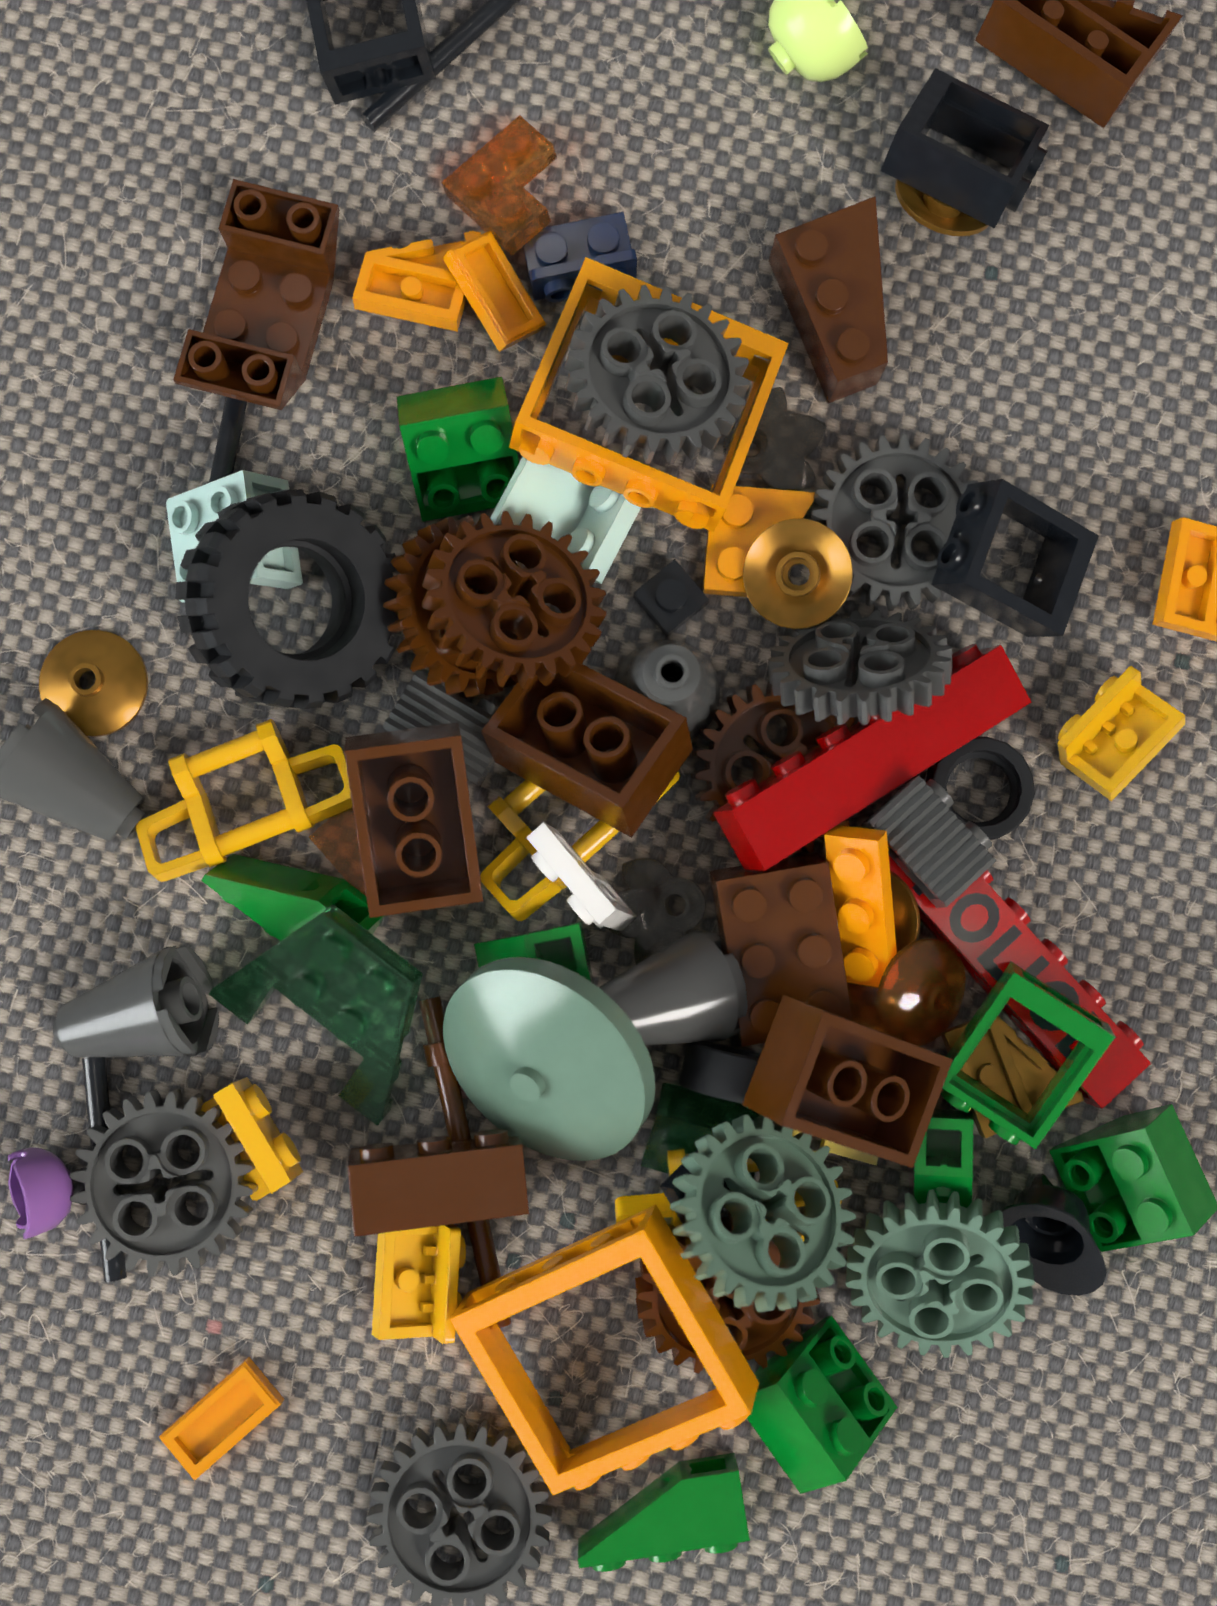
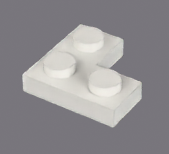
M543 822L526 837L537 850L531 856L533 862L552 882L560 877L573 893L567 899V902L587 925L593 922L600 929L605 926L622 931L637 918L602 875L590 870L557 829Z

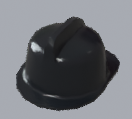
M1036 1175L1031 1186L1019 1192L1013 1204L1001 1211L1003 1213V1227L1014 1225L1018 1227L1020 1243H1027L1029 1246L1030 1262L1033 1263L1034 1281L1059 1294L1080 1296L1093 1293L1103 1285L1107 1268L1104 1257L1090 1233L1089 1215L1085 1204L1075 1193L1053 1186L1046 1175Z

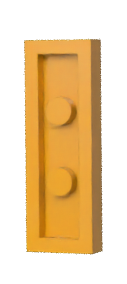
M837 825L824 834L847 983L892 989L899 979L887 831Z

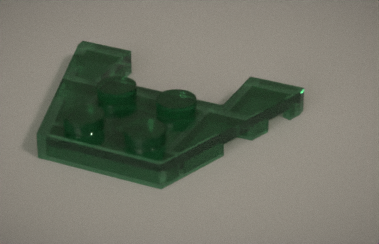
M334 904L285 936L280 942L264 953L262 952L235 973L230 974L210 991L209 995L248 1025L259 1015L275 989L278 990L294 1005L301 1008L364 1058L338 1096L377 1126L391 1110L393 1099L390 1096L393 1083L399 1077L402 1060L399 1059L404 1038L410 1030L423 973Z

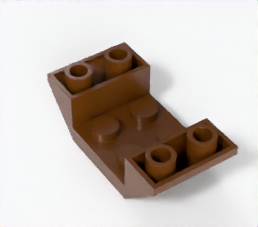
M233 179L219 225V231L228 250L203 332L188 329L173 379L175 384L282 410L306 380L333 287L340 212L337 204Z

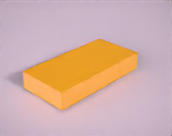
M491 231L450 249L442 258L499 352L538 333L546 325Z
M248 1357L164 1430L159 1438L195 1481L277 1409L284 1401V1398L253 1360Z

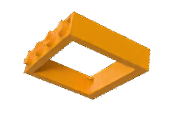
M585 257L515 421L509 448L519 451L526 460L540 465L550 464L567 471L576 480L585 485H601L620 493L627 501L643 508L654 507L673 515L681 524L693 529L704 528L714 532L728 507L789 343L711 310L708 320L712 324L725 319L730 322L723 336L724 339H741L742 343L735 357L748 359L749 364L742 377L753 382L711 492L629 457L625 458L622 454L539 420L569 350L573 333L577 330L584 312L587 311L595 315L599 300L602 298L615 306L618 292L621 289H624L633 301L637 300L641 285L647 286L653 299H659L663 290ZM671 293L672 301L679 303L682 298ZM693 302L691 304V308L695 311L703 307ZM662 338L668 344L678 345L671 339Z
M657 1205L467 1292L449 1319L552 1495L572 1487L576 1490L586 1489L606 1473L621 1467L625 1471L632 1470L643 1464L652 1454L669 1447L672 1450L683 1449L692 1444L699 1435L718 1427L723 1430L734 1428L745 1421L751 1414L759 1381L701 1281L695 1278L696 1273L689 1260L682 1258L683 1250ZM641 1257L716 1389L571 1449L497 1322Z

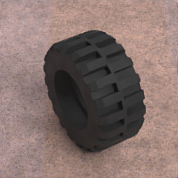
M303 489L283 490L247 498L243 502L231 504L218 512L219 518L216 521L205 523L195 535L197 541H199L197 547L186 550L180 564L188 572L186 581L176 582L175 599L185 600L186 615L177 616L181 633H191L195 644L188 648L197 663L207 664L211 668L208 676L219 686L234 689L235 696L250 702L285 708H322L324 702L339 703L352 697V687L366 688L377 677V672L372 668L373 665L388 664L395 651V648L388 644L390 636L401 635L402 633L388 631L387 626L399 620V618L396 616V612L384 608L383 603L397 598V592L384 584L385 580L393 577V572L397 571L391 564V560L396 555L395 553L384 554L380 545L386 541V537L377 525L362 526L360 523L364 519V513L353 505L337 506L336 497L323 492L305 494ZM281 547L298 548L313 558L323 570L331 590L332 609L326 630L310 649L297 654L282 653L272 648L256 629L249 609V586L257 565L268 552Z

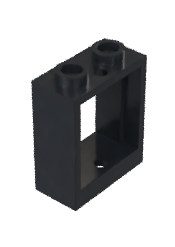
M306 0L320 73L335 105L436 79L419 0H402L408 30L334 49L325 6V1L327 0Z
M935 68L898 127L880 171L995 229L1005 208L1016 212L1048 150L1040 147L1039 144L1049 125ZM930 128L1011 168L1006 176L926 135Z
M1004 479L968 484L956 505V518L948 540L938 554V567L931 585L1027 637L1063 636L1099 535ZM1002 513L1044 537L1023 599L980 576Z

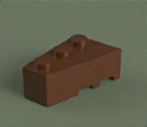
M994 0L975 41L1087 118L1105 128L1155 60L1183 15L1167 10L1164 16L1160 17L1133 8L1135 0Z
M876 196L776 234L769 258L772 271L828 404L877 385L888 364Z
M507 1129L474 1133V1139L451 1141L450 1136H435L419 1139L416 1144L394 1145L393 1143H377L350 1149L347 1167L354 1237L529 1214L523 1146L518 1136L508 1137Z

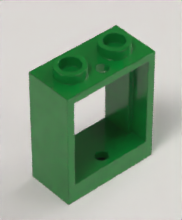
M1010 962L946 1055V1057L953 1060L940 1095L951 1105L965 1113H969L971 1108L990 1119L989 1127L1009 1143L1017 1145L1022 1140L1036 1149L1114 1040L1115 1035L1108 1023L1015 963ZM1010 998H1013L1079 1041L1028 1114L961 1071V1068Z

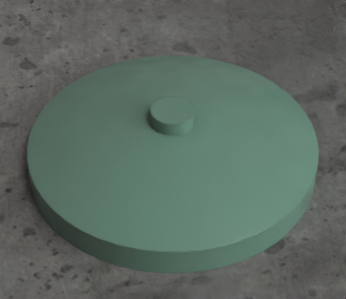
M511 957L495 960L478 968L452 995L443 1021V1040L449 1064L467 1097L498 1129H507L509 1137L518 1136L522 1145L555 1158L572 1161H590L606 1158L622 1150L632 1141L651 1112L655 1098V1075L649 1052L638 1030L626 1013L604 991L586 978L563 966L535 958Z

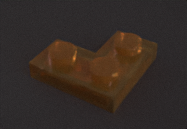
M519 115L444 179L441 184L447 197L485 232L491 231L498 244L512 256L551 223L547 208L532 196L524 186L555 161L557 155L553 144Z

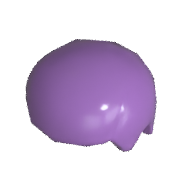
M29 1147L9 1154L8 1160L13 1161L10 1167L8 1185L12 1202L20 1215L16 1226L19 1229H26L23 1233V1238L28 1239L57 1227L71 1210L72 1202L70 1197L74 1193L73 1181L70 1178L71 1172L58 1156L42 1148Z

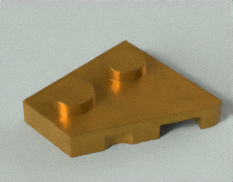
M997 1016L961 1068V1071L1027 1114L1057 1073L1047 1064V1060L1034 1048L1025 1044L1016 1035V1032L999 1016ZM970 1021L940 1032L947 1052L953 1047ZM1077 1090L1066 1107L1084 1101L1079 1090ZM971 1108L970 1111L973 1112V1119L979 1135L983 1138L995 1135L996 1133L988 1125L991 1120Z

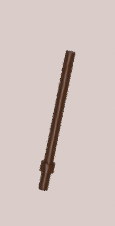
M437 996L420 1000L419 1005L428 1042L423 1045L427 1067H433L447 1134L451 1137V1141L471 1140L460 1085L451 1069L443 1040L444 1011L441 997ZM489 1219L467 1222L480 1286L501 1277ZM508 1317L497 1322L499 1328L510 1325L511 1318Z

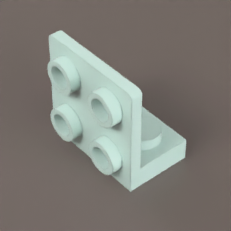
M522 457L490 519L494 525H497L503 511H508L514 525H520L526 514L531 515L533 529L538 531L548 521L553 523L551 537L559 540L563 536L570 534L572 540L567 549L572 554L586 550L588 555L582 564L583 570L598 569L600 574L594 583L602 584L641 507L630 503L622 494L601 485H585L576 480L567 471L550 464H535Z
M241 470L169 498L166 502L177 582L186 581L188 570L181 567L180 564L186 550L197 547L199 541H197L195 535L205 523L216 521L219 518L218 512L231 504L243 502L247 498L267 493L289 490L288 480ZM281 547L268 552L257 565L250 584L289 589L303 584L298 548Z

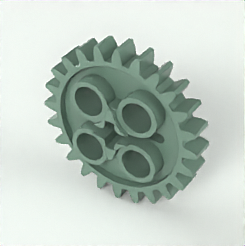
M747 1114L732 1120V1126L727 1121L712 1128L713 1136L707 1134L695 1141L699 1153L693 1152L684 1156L681 1160L683 1165L692 1174L682 1175L673 1180V1185L686 1193L684 1199L670 1204L671 1210L685 1214L686 1219L685 1223L678 1225L672 1230L673 1235L689 1236L692 1242L682 1252V1258L688 1259L699 1256L702 1264L698 1268L695 1278L701 1280L713 1275L717 1277L713 1295L720 1297L728 1295L734 1290V1307L737 1308L750 1306L754 1301L757 1312L774 1310L775 1304L781 1311L797 1307V1299L801 1303L816 1299L817 1292L815 1287L823 1288L834 1284L833 1277L828 1269L845 1267L847 1261L836 1248L854 1243V1238L841 1230V1225L856 1219V1214L841 1209L840 1204L841 1200L852 1195V1190L836 1188L834 1180L840 1176L844 1169L842 1166H834L827 1169L823 1162L828 1156L830 1148L824 1146L813 1151L809 1148L812 1135L801 1132L793 1137V1129L779 1124L773 1126V1121L764 1116L757 1117L752 1122ZM748 1158L752 1159L759 1169L760 1178L758 1182L750 1176L747 1170ZM723 1180H725V1183H726L727 1187H728L732 1192H730V1191H728L727 1189H725V1187L723 1186ZM795 1192H798L804 1200L806 1210L804 1216L797 1210L795 1205ZM722 1206L732 1215L734 1223L732 1233L723 1227L720 1220ZM795 1230H797L799 1233L803 1235L804 1242L802 1240V1237ZM770 1241L778 1247L780 1252L779 1267L771 1261L768 1246Z
M934 1190L928 1191L926 1203L918 1204L910 1193H905V1208L899 1209L888 1200L883 1202V1218L868 1213L866 1215L865 1229L855 1228L853 1246H848L846 1287L851 1288L852 1306H862L861 1320L864 1323L878 1320L877 1335L880 1338L896 1332L898 1334L897 1347L900 1349L905 1347L911 1340L919 1342V1353L923 1356L929 1351L931 1345H939L944 1358H949L952 1345H959L969 1356L972 1355V1341L979 1340L983 1345L991 1349L994 1347L993 1331L1010 1337L1012 1335L1011 1320L1024 1322L1026 1319L1024 1305L1033 1303L1032 1285L1035 1284L1033 1263L1030 1262L1028 1244L1020 1243L1018 1227L1014 1225L1004 1228L1003 1213L1000 1210L984 1217L981 1199L977 1198L967 1208L960 1206L958 1192H953L947 1203H939Z

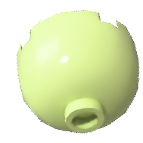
M834 0L773 1L769 10L768 26L775 42L768 48V51L786 75L795 69L807 80L825 82L838 78L867 56L868 53L865 51L868 49L867 43L858 25L841 0L837 3Z

